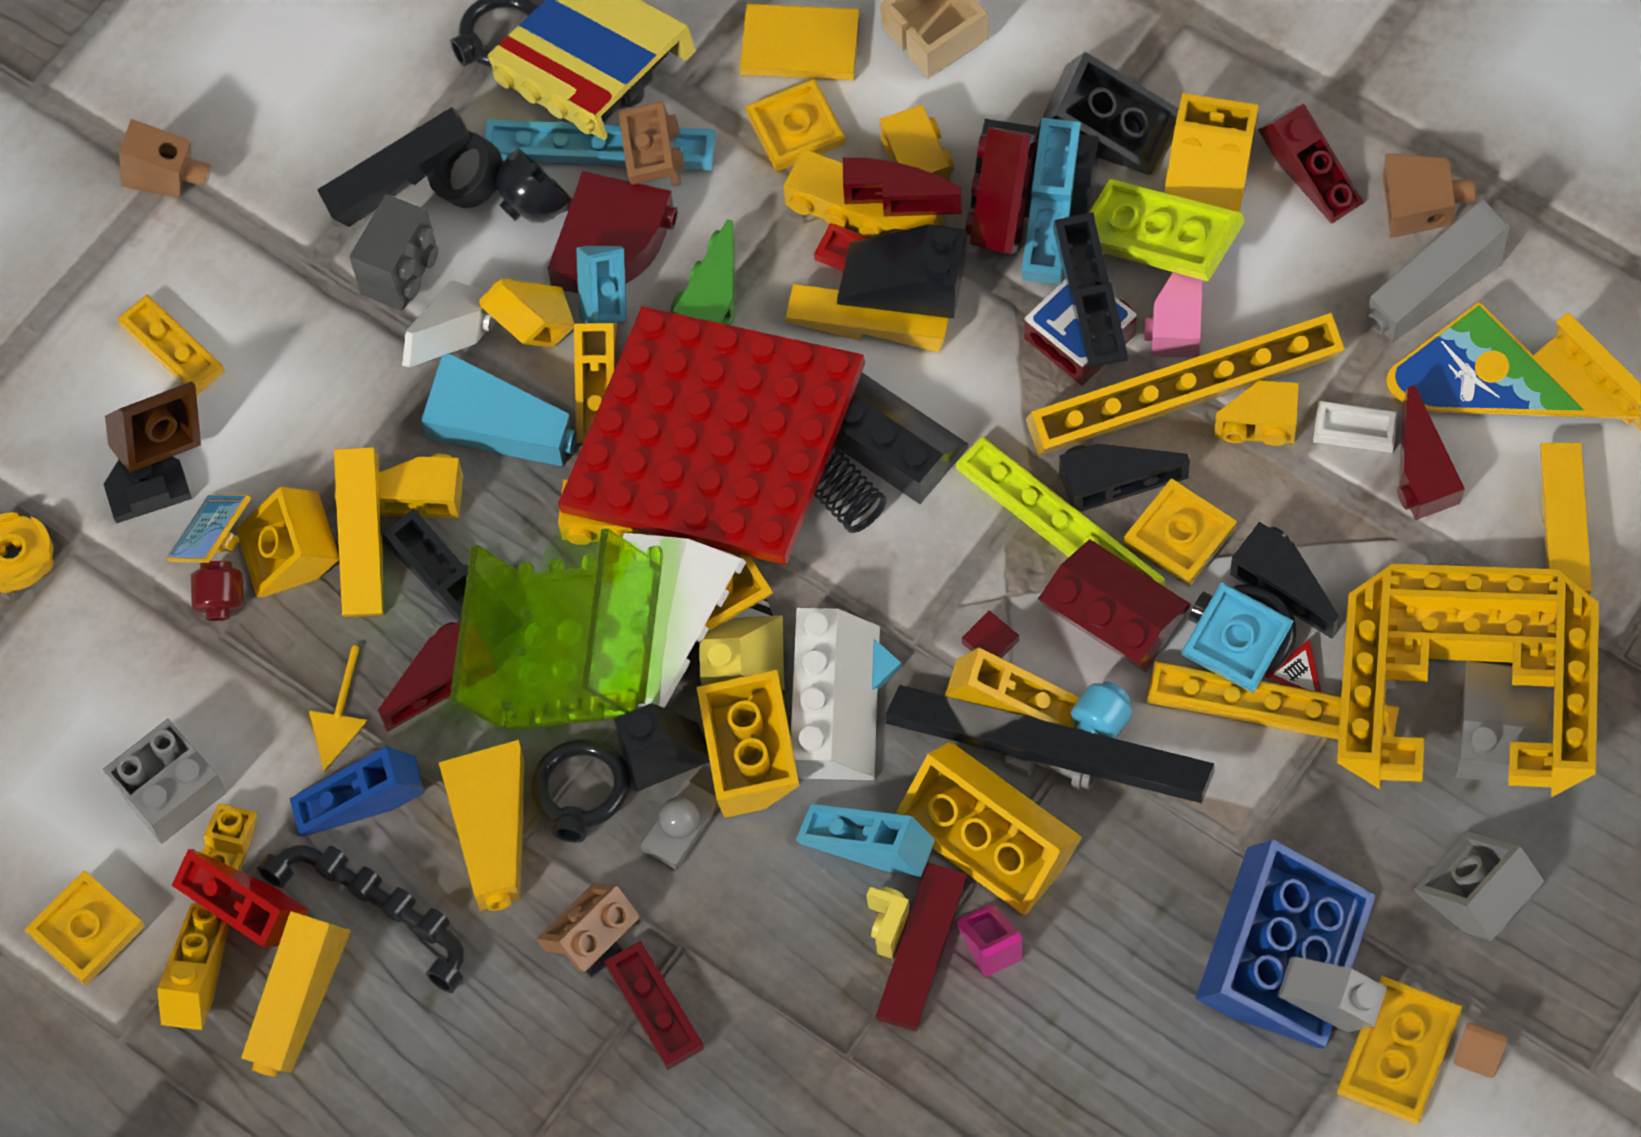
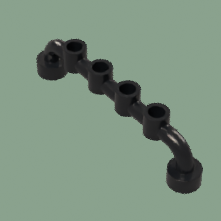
M295 845L284 849L277 856L267 854L257 866V871L266 881L278 888H283L294 875L290 866L296 862L308 863L325 879L339 882L347 887L359 900L373 903L381 908L390 919L399 923L402 921L415 929L424 940L433 944L438 943L447 951L446 961L439 958L436 959L426 972L428 979L434 985L447 993H453L463 980L459 969L464 961V949L460 940L446 929L450 924L449 919L434 908H430L425 916L414 910L412 907L416 903L415 898L400 887H396L391 895L380 889L379 885L382 883V879L368 867L363 866L357 874L345 867L349 861L347 856L336 847L329 846L322 853L307 845Z

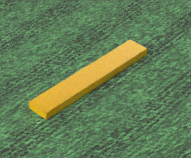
M1158 661L1154 662L1147 704L1338 740L1341 696L1264 681L1259 683L1253 694L1211 671ZM1385 704L1383 736L1394 737L1399 707Z

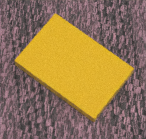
M747 4L740 75L854 80L860 20L859 9Z
M1381 975L1379 983L1386 986L1387 989L1375 1026L1360 1030L1337 1089V1094L1418 1125L1463 1006Z

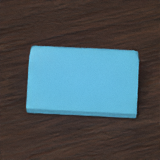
M622 246L577 247L580 319L584 323H617L627 321L624 248Z

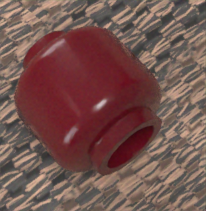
M210 561L209 563H200V569L191 574L192 608L197 612L205 613L206 620L231 619L230 612H235L243 607V575L240 570L232 567V562Z

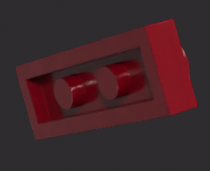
M641 940L604 961L606 969L667 1070L704 1050L701 1039Z

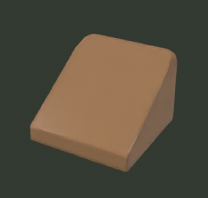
M1471 1022L1467 1023L1454 1059V1064L1493 1078L1508 1040L1507 1035Z

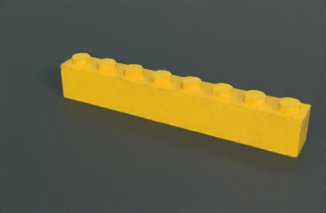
M1331 312L1031 411L1026 418V422L1038 457L1249 388L1258 380L1270 381L1336 359L1345 348Z

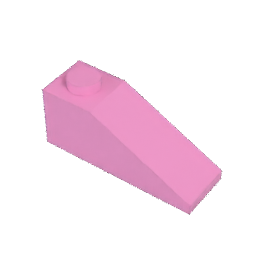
M1174 272L1171 274L1154 301L1153 317H1145L1144 341H1152L1151 356L1187 358L1199 356L1202 280Z

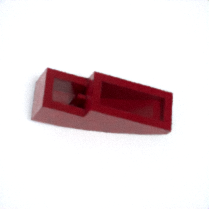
M843 157L844 204L883 203L884 217L962 214L961 187L938 175L894 161Z

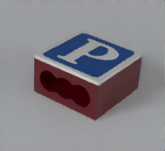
M1065 279L1024 318V339L1083 386L1103 366L1088 368ZM1115 297L1126 345L1136 335L1137 314L1128 303Z

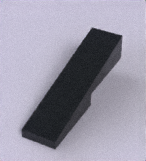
M450 107L320 187L317 191L331 217L350 227L380 203L385 194H391L405 181L416 185L470 141L472 136L458 111Z
M1094 213L1054 220L1053 232L1088 368L1128 361L1112 284L1108 280Z
M414 508L383 532V542L458 621L464 618L467 620L486 651L518 627L517 621L467 564L463 565Z

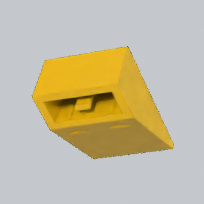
M1182 93L1164 193L1240 212L1257 128L1259 105Z

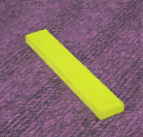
M981 436L956 462V469L1067 557H1070L1084 543L1091 539L1159 584L1165 585L1164 577L985 437Z

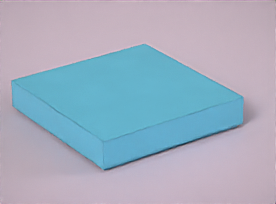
M1221 582L1185 644L1181 655L1254 694L1294 621Z

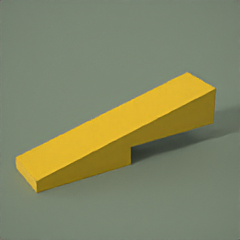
M793 284L784 320L786 323L859 341L862 334L937 353H939L945 339L949 318L837 305L839 290Z
M1541 443V508L1545 533L1546 569H1558L1590 595L1592 592L1582 443Z
M374 447L334 449L342 616L384 615L379 455Z

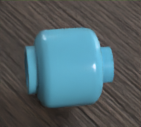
M1104 681L1102 684L1094 683L1086 688L1071 710V717L1077 726L1076 729L1116 739L1133 715L1132 707L1129 704L1131 700L1129 695L1114 683Z

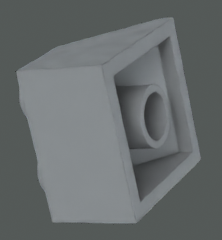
M1466 831L1419 882L1414 891L1464 933L1492 941L1496 935L1505 929L1506 924L1520 908L1531 900L1533 894L1545 881L1521 846Z

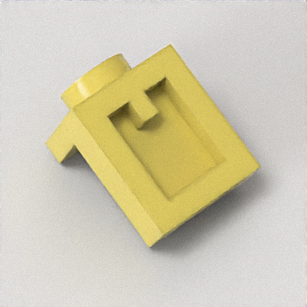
M869 887L866 895L868 908L880 912L875 919L871 937L875 938L877 954L893 959L910 915L909 899H906L901 892L893 888L882 887L879 890Z

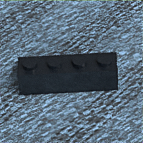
M861 373L834 445L839 450L919 504L924 501L969 447L967 442L864 373Z

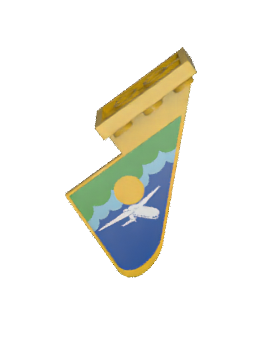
M1477 302L1396 363L1387 374L1388 390L1398 401L1403 403L1407 388L1415 385L1428 412L1621 419L1627 425L1633 422L1641 430V383L1569 312L1556 321L1557 335L1533 355L1480 302Z

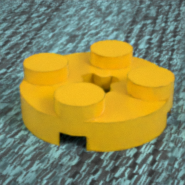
M13 512L0 514V593H10L27 588L39 581L53 568L52 556L54 549L52 540L44 525L32 516H30V519ZM13 544L16 549L22 547L17 557L12 559L3 558L7 554L6 547Z

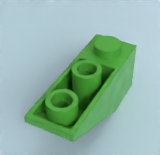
M727 219L720 231L715 230L707 247L708 252L703 261L698 260L694 264L689 276V284L684 292L680 291L675 296L671 305V313L731 325L734 320L735 235L733 221Z

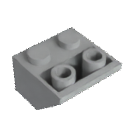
M169 718L103 768L106 776L137 817L161 844L227 793L218 774Z

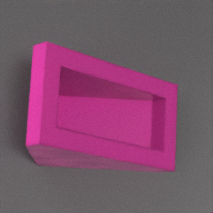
M993 903L955 920L984 978L1022 960V938L1019 931Z

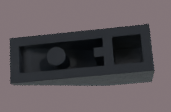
M1097 443L1087 447L1085 445H1078L1067 450L1065 454L1059 455V475L1071 505L1079 512L1163 487L1171 478L1179 482L1189 477L1190 459L1188 454Z
M1259 521L1233 555L1230 575L1244 584L1259 585L1274 591L1288 604L1294 616L1332 639L1337 631L1338 613L1289 537L1279 528H1269Z

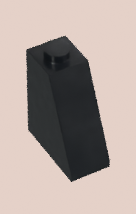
M654 703L613 718L622 757L628 767L637 792L710 762L705 738L698 723Z

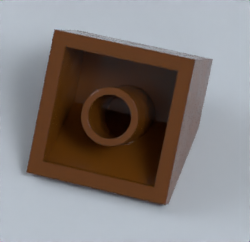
M192 381L105 415L108 446L129 473L201 445L196 385Z

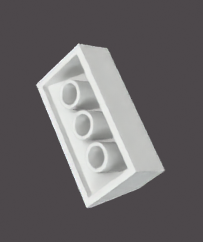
M797 608L791 742L798 779L875 780L878 688L872 690L873 642L875 639L880 644V626L840 609Z

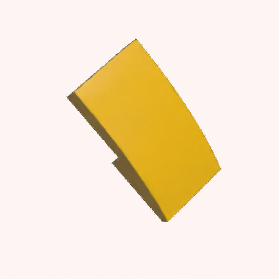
M218 803L203 835L205 846L202 853L242 871L258 818L257 812Z

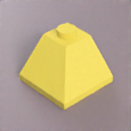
M782 615L731 618L708 631L702 642H699L701 686L778 670L782 693H785Z

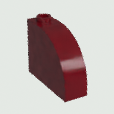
M582 171L547 268L551 286L562 287L563 291L578 293L576 249L582 246H622L624 248L625 284L642 274L659 253L667 230H673L675 227L678 208L673 206L671 191L639 183L631 185L630 181Z

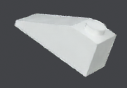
M451 280L406 330L402 365L410 368L474 345L487 331H492L496 320L479 303V299L487 291Z

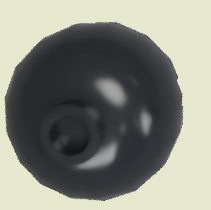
M516 148L508 155L498 170L496 177L497 191L504 199L499 206L515 221L520 216L532 223H543L552 220L572 201V198L519 148Z

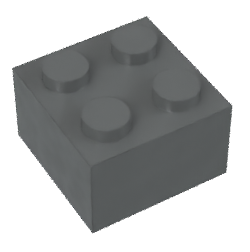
M388 194L384 195L349 256L361 295L401 311L409 299L415 298L420 288L423 273L426 268H431L434 265L438 256V247L428 211Z

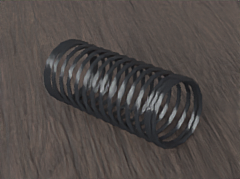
M833 445L832 449H835V452L829 455V461L825 465L818 486L825 480L827 481L822 488L818 490L816 488L814 497L819 499L820 503L825 505L828 511H831L832 516L837 517L838 522L843 523V527L849 533H857L867 528L879 517L885 508L887 499L882 492H879L878 488H873V483L867 482L866 476H861V470H856V465L850 464V459L844 458V453L838 451V447ZM837 455H841L840 459L833 462ZM843 461H847L846 465L839 468ZM848 467H852V468H853L852 471H850L849 473L845 474L846 471L848 470ZM854 473L859 474L858 477L850 481ZM864 479V483L856 487L859 481ZM870 485V489L862 493L865 487ZM833 486L830 492L823 496L824 491ZM840 491L836 498L829 502L830 497ZM846 497L842 504L835 508L836 503ZM881 498L875 510L866 519L851 526L854 520L864 515L876 500ZM852 503L848 510L841 514L842 509Z

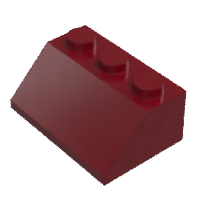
M989 127L987 135H980L977 157L983 158L981 173L974 174L971 188V196L977 197L975 212H968L965 229H967L966 235H971L970 245L1009 254L1020 250L1038 134Z
M1091 539L1059 566L1038 598L1047 609L1144 672H1147L1191 606V603Z

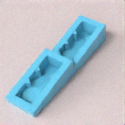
M1042 118L1032 185V200L1022 264V280L1059 285L1062 282L1063 267L1053 232V225L1056 219L1070 217L1081 122Z

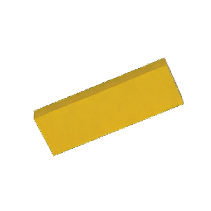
M147 294L117 318L119 324L182 384L192 381L196 385V395L201 393L225 372L223 365Z

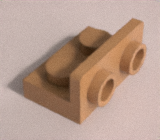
M663 101L618 111L627 174L631 185L664 177H670L673 186L681 185L679 171L685 170V163L681 148H675L674 138L680 137L676 115L668 114Z
M593 883L536 940L546 952L565 954L578 971L585 972L639 919V914L617 885Z

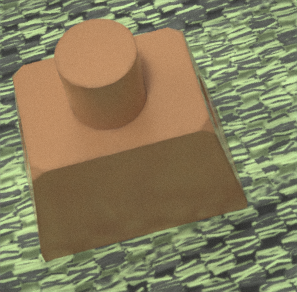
M133 119L130 120L119 150L121 183L123 187L180 197L186 182L204 187L207 185L211 164L192 159L191 142L188 139Z
M1393 153L1385 154L1382 176L1390 238L1449 226L1452 224L1455 203L1475 202L1474 179L1452 180L1450 162L1446 158Z

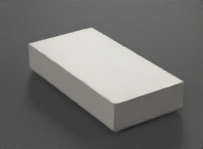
M1318 401L1313 442L1393 453L1398 411Z

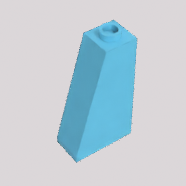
M451 354L441 357L421 420L427 440L563 467L567 453H573L577 441V430H573L568 413Z

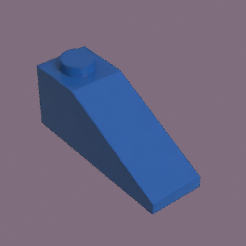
M385 746L291 797L290 802L298 834L305 837L394 810L424 794L425 791L416 757Z

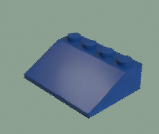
M1273 839L1248 847L1195 999L1230 1018L1321 1049L1326 1048L1333 1025L1278 997L1282 981L1291 957H1300L1352 969L1376 895Z

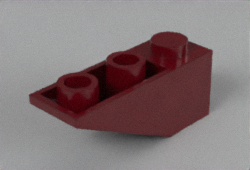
M1304 103L1287 110L1258 129L1277 163L1331 224L1364 203Z

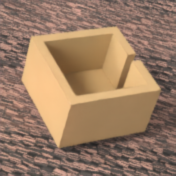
M885 0L881 3L882 29L902 51L907 48V56L928 79L988 39V13L976 0Z

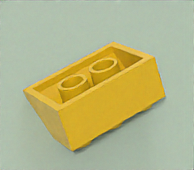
M778 670L697 687L716 799L724 818L764 810L800 786Z

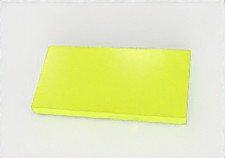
M1109 179L1088 212L1094 213L1102 253L1207 282L1245 223L1241 212L1114 179Z

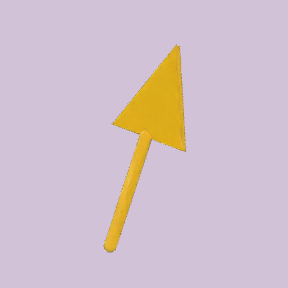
M357 645L351 647L335 713L328 714L309 711L324 772L368 722L366 719L342 716L359 652Z

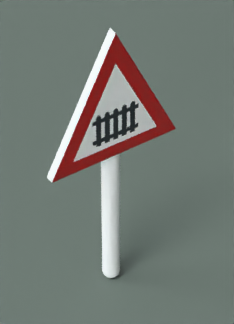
M1310 639L1294 650L1277 670L1263 676V678L1280 685L1322 692Z

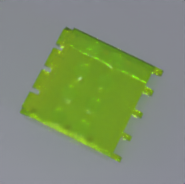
M601 529L598 559L595 554H587L583 556L580 568L564 569L563 560L555 558L549 561L548 572L534 573V566L531 562L520 563L517 570L479 545L471 546L450 701L497 728L504 727L505 721V726L508 730L535 728L536 726L570 724V722L573 724L603 721L605 718L607 720H614L613 718L638 709V704H645L663 560L661 547L651 546L646 554L610 529Z

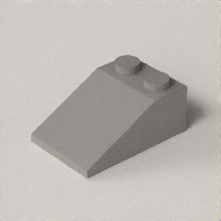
M1466 661L1455 777L1508 784L1510 742L1547 743L1549 687L1512 685L1513 666Z

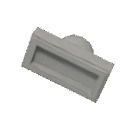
M685 779L673 798L669 799L662 806L659 819L640 845L641 850L677 871L719 808L716 796Z

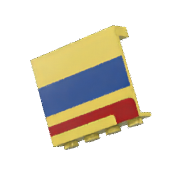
M545 0L488 54V58L494 70L493 77L500 86L505 89L509 87L521 93L528 102L532 104L537 102L546 107L556 118H565L574 123L583 133H592L605 141L608 135L601 116L667 52L687 61L696 52L688 25L641 0Z

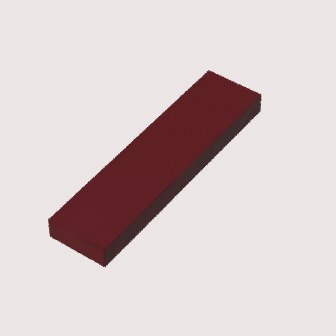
M927 862L876 1013V1020L917 1032L967 881L966 873Z

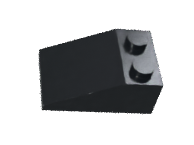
M1083 52L1065 66L1042 118L1081 122L1080 134L1099 136V158L1151 175L1175 124L1179 108L1087 52Z
M924 225L850 242L838 292L837 305L954 319L965 266L967 229Z

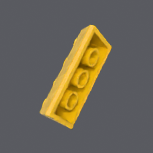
M951 741L927 754L895 813L912 816L935 839L932 847L934 850L1022 915H1026L1061 874L1082 839V836Z

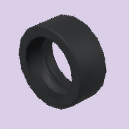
M471 131L469 133L472 139L427 175L431 189L439 197L462 208L476 207L486 202L497 190L496 177L503 163L500 151L494 144ZM471 149L478 150L480 159L475 177L468 185L460 189H453L450 180L455 162L463 153Z

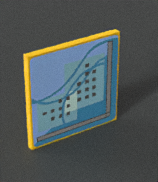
M247 494L207 495L166 559L169 562L209 563L216 551L223 553L226 550L232 553L240 540L230 530L251 497Z

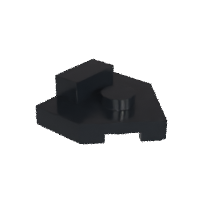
M173 456L131 473L118 460L103 484L116 524L192 499L180 459Z

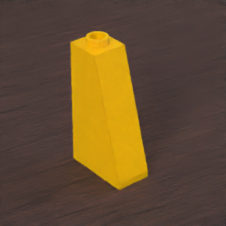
M519 740L439 762L474 896L480 911L486 909L489 911L503 910L509 907L513 901L520 900L525 760Z
M290 911L241 1056L242 1059L254 1062L251 1070L275 1078L278 1071L292 1073L351 930Z

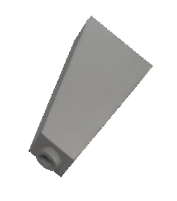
M1484 200L1477 203L1370 296L1367 312L1370 325L1379 334L1384 333L1392 343L1501 266L1510 226Z

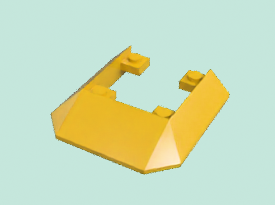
M1390 564L1348 594L1337 763L1379 790L1381 780L1423 782L1424 738L1383 736L1387 680L1428 682L1429 659L1513 663L1512 685L1554 687L1552 743L1510 742L1508 786L1551 787V797L1595 775L1599 602L1558 569Z

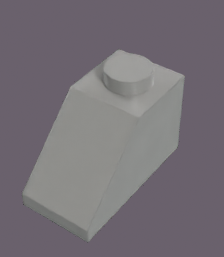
M1291 957L1278 997L1349 1033L1375 1026L1387 987L1351 968L1300 957Z

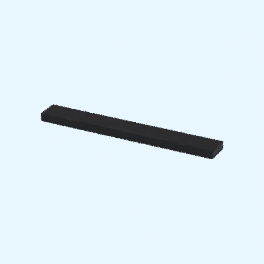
M899 685L885 714L886 724L1201 804L1214 775V763L903 685Z

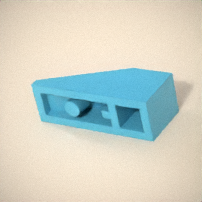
M810 804L796 841L799 844L885 872L921 877L935 839L912 816Z

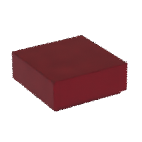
M990 610L962 637V644L970 651L981 648L1001 659L1019 642V634Z

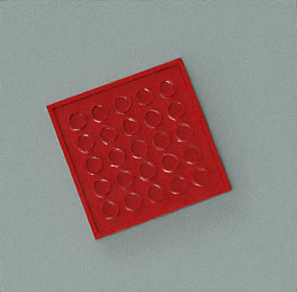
M641 306L558 502L560 511L660 536L687 538L712 548L787 565L865 366L864 354Z

